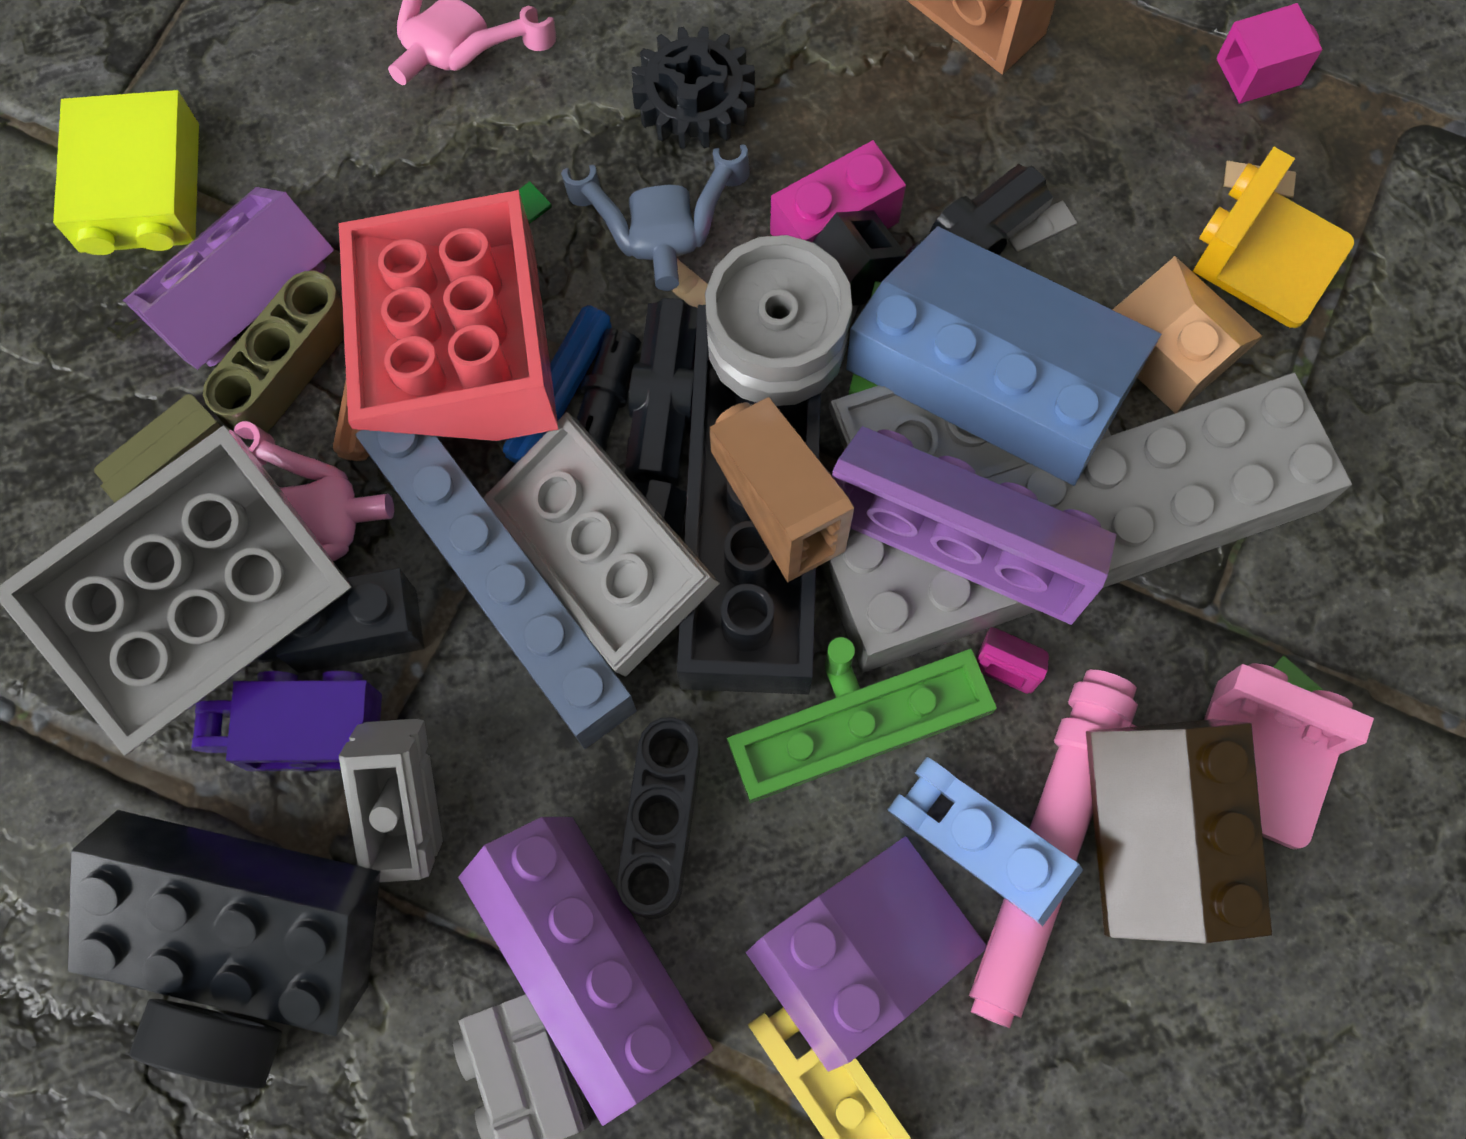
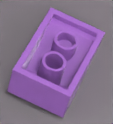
M905 836L765 934L746 954L829 1072L850 1063L906 1019L984 952L987 945Z

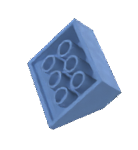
M937 226L882 281L851 327L846 370L876 385L885 386L893 391L895 395L1075 486L1156 346L1161 333Z

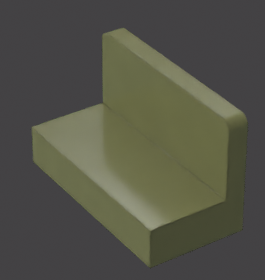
M186 394L94 468V472L103 482L100 485L101 488L115 503L221 426L192 394Z

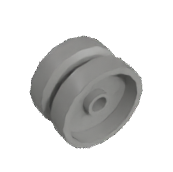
M789 235L757 237L733 248L714 268L705 291L709 360L722 383L738 396L756 403L769 397L776 406L796 405L820 394L838 375L847 349L848 329L852 316L850 282L835 258L815 243Z

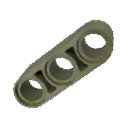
M304 271L295 274L283 285L208 376L203 388L205 403L227 428L234 432L236 424L247 421L268 432L343 341V302L333 281L327 275L318 271ZM326 304L319 312L309 314L314 307ZM289 349L287 354L281 359L271 361L277 352ZM251 395L243 406L232 409L237 400Z

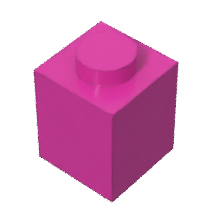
M1295 3L1234 22L1216 59L1239 104L1302 85L1320 55L1322 47L1320 46L1316 29L1308 23L1299 4Z

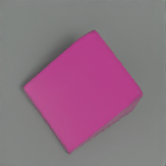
M991 627L985 636L976 660L982 674L1028 694L1032 693L1044 680L1048 671L1049 654L1042 648Z

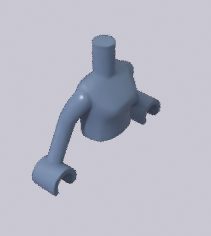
M740 145L741 154L734 160L722 159L719 148H715L713 150L715 169L698 198L694 211V221L690 210L689 191L679 185H660L643 188L631 194L629 197L630 229L620 209L601 189L595 165H589L590 174L580 181L572 180L569 168L563 169L561 174L569 200L577 206L592 204L605 221L621 251L626 256H634L636 259L653 260L655 286L660 290L670 291L679 285L677 257L693 252L697 247L703 246L709 234L716 205L725 185L738 186L744 183L750 175V166L746 145Z

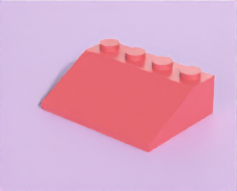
M519 190L339 223L348 422L352 429L490 441L559 430L534 240Z

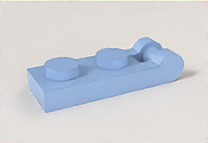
M926 757L915 772L919 777L917 782L905 797L899 794L887 810L910 829L1043 926L1082 873L1083 869L1080 864L957 779L937 762ZM942 794L954 804L942 821L938 823L926 813Z

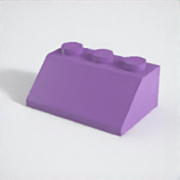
M255 187L123 301L184 361L197 370L205 363L211 367L221 362L236 342L233 338L255 321L290 278L304 271H318L322 273L326 268L322 260L332 253L334 249L286 192Z

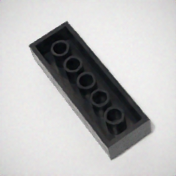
M698 305L684 543L720 584L680 623L677 662L680 689L809 695L813 676L816 568L789 582L786 581L711 452L710 427L716 424L717 418L734 405L748 402L752 406L756 402L741 398L722 383L709 360L706 305ZM821 393L796 405L776 406L819 460Z

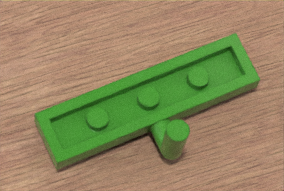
M844 637L832 640L828 646L824 666L836 698L727 738L728 746L750 804L993 714L997 707L972 649L861 689L851 666L855 654L853 643Z

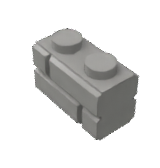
M405 719L358 724L349 737L350 741L346 742L339 754L357 864L361 867L381 871L380 882L421 880L422 878L429 877L435 862L434 856L438 855L443 838L430 755L426 754L428 741L425 721Z
M526 994L458 1021L463 1036L453 1040L454 1053L464 1079L468 1081L476 1078L484 1103V1106L475 1109V1120L481 1139H565L590 1127L576 1080Z

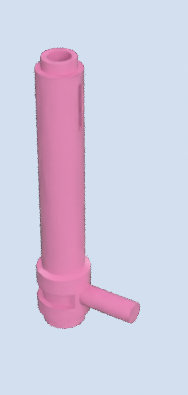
M1087 670L1083 682L1074 684L1068 704L1073 709L1070 717L1063 718L1054 739V743L1059 748L1029 828L1074 861H1077L1093 815L1086 731L1135 727L1132 722L1138 704L1133 700L1137 687L1125 678L1101 670ZM1004 898L969 994L970 997L975 999L971 1009L972 1013L1007 1028L1011 1027L1014 1016L1022 1017L1062 900L1042 926Z

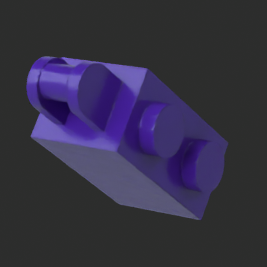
M351 671L324 672L322 674V681H298V675L289 672L258 673L257 681H233L232 700L199 701L196 704L191 749L205 753H227L226 761L246 771H341L339 754L346 742L350 741L349 737L355 727L365 722L380 721L382 694L369 682L362 680V674ZM223 718H230L228 736H221Z

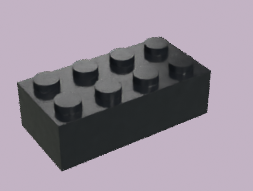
M117 810L71 850L68 972L337 1036L368 988L381 871Z

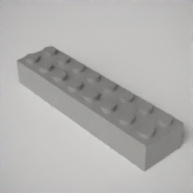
M1295 373L1103 438L1075 486L1032 464L987 478L997 484L1010 482L1026 487L1037 496L1038 501L1058 510L1073 509L1087 513L1100 522L1101 528L1115 533L1116 539L1109 573L1103 588L1319 512L1352 485ZM851 528L846 551L820 565L848 639L855 647V657L862 673L1038 611Z

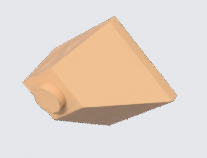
M1176 256L1112 309L1161 333L1156 346L1137 378L1175 414L1253 347L1262 337L1257 330Z

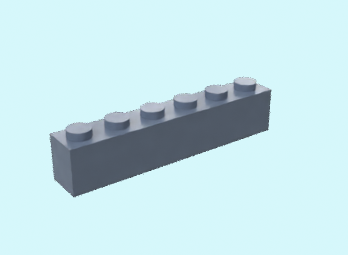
M361 430L355 434L373 462L584 749L591 746L637 712L629 692L436 436Z

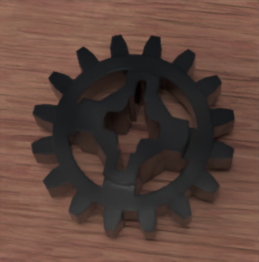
M704 26L701 27L697 37H689L687 30L684 27H679L677 33L678 40L672 42L664 35H658L656 37L658 51L654 52L643 48L640 52L641 66L632 68L634 109L640 110L641 124L644 128L656 124L657 137L662 142L669 138L672 133L678 135L680 148H686L691 137H698L703 148L710 147V135L718 133L726 141L731 138V122L736 125L745 126L747 123V108L755 106L754 65L746 64V49L739 47L730 51V35L724 33L716 41L710 40L708 27Z

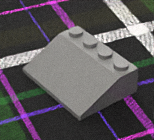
M223 425L0 585V603L122 754L126 756L350 590L352 586L239 435Z

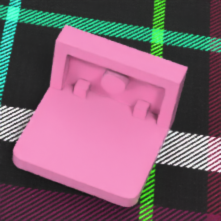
M1252 663L1248 666L1241 664L1217 682L1204 720L1216 719L1252 724L1262 836L1290 849L1306 847L1312 839L1339 755L1367 742L1374 718L1352 709L1353 703L1339 694L1324 690L1310 692L1288 683V676L1274 667Z

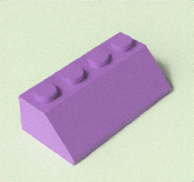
M862 426L839 457L833 469V479L854 506L851 529L1070 625L1073 624L1099 593L1107 579L1116 534L1101 528L1100 522L1093 516L1073 509L1058 510L1038 501L1037 496L1026 487L1010 482L997 484L976 475L975 470L969 464L951 456H940L937 458L915 449L909 439L897 432L886 429L876 432Z
M540 817L484 845L460 874L459 880L602 1126L651 1095L714 1050L634 917L622 902L618 891L573 817Z

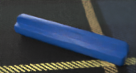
M591 305L581 308L550 363L557 421L562 417L603 342L604 331L611 328L610 316ZM547 432L507 439L503 445L505 457L516 464Z

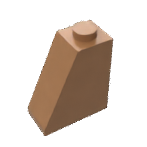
M767 397L752 406L748 402L739 403L723 412L717 418L716 424L710 427L711 452L786 581L789 582L844 553L849 537L854 506L772 400Z

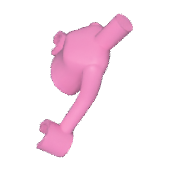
M403 0L397 21V35L407 50L388 67V70L397 83L406 85L427 64L444 70L458 71L467 66L486 49L518 36H522L523 43L528 49L534 51L548 50L556 42L554 18L548 17L545 21L538 23L537 9L532 6H526L520 11V19L487 28L483 17L461 0H438L421 14L419 12L423 0Z
M242 421L236 424L234 428L236 434L245 439H254L249 449L261 465L269 462L296 475L317 480L310 484L279 488L333 561L341 558L349 551L348 546L353 542L356 523L393 518L394 504L389 494L355 498L352 484L347 480V475L340 469L275 445V440L270 434L251 422Z

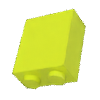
M178 90L61 99L53 223L79 253L108 255L113 253L114 250L136 248L164 251L176 245H188L196 238L199 123Z

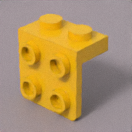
M1273 147L1260 168L1248 163L1228 194L1238 200L1232 210L1229 212L1219 206L1199 237L1200 240L1209 245L1192 272L1289 328H1298L1306 321L1353 248L1354 239L1351 234L1275 192L1295 158Z

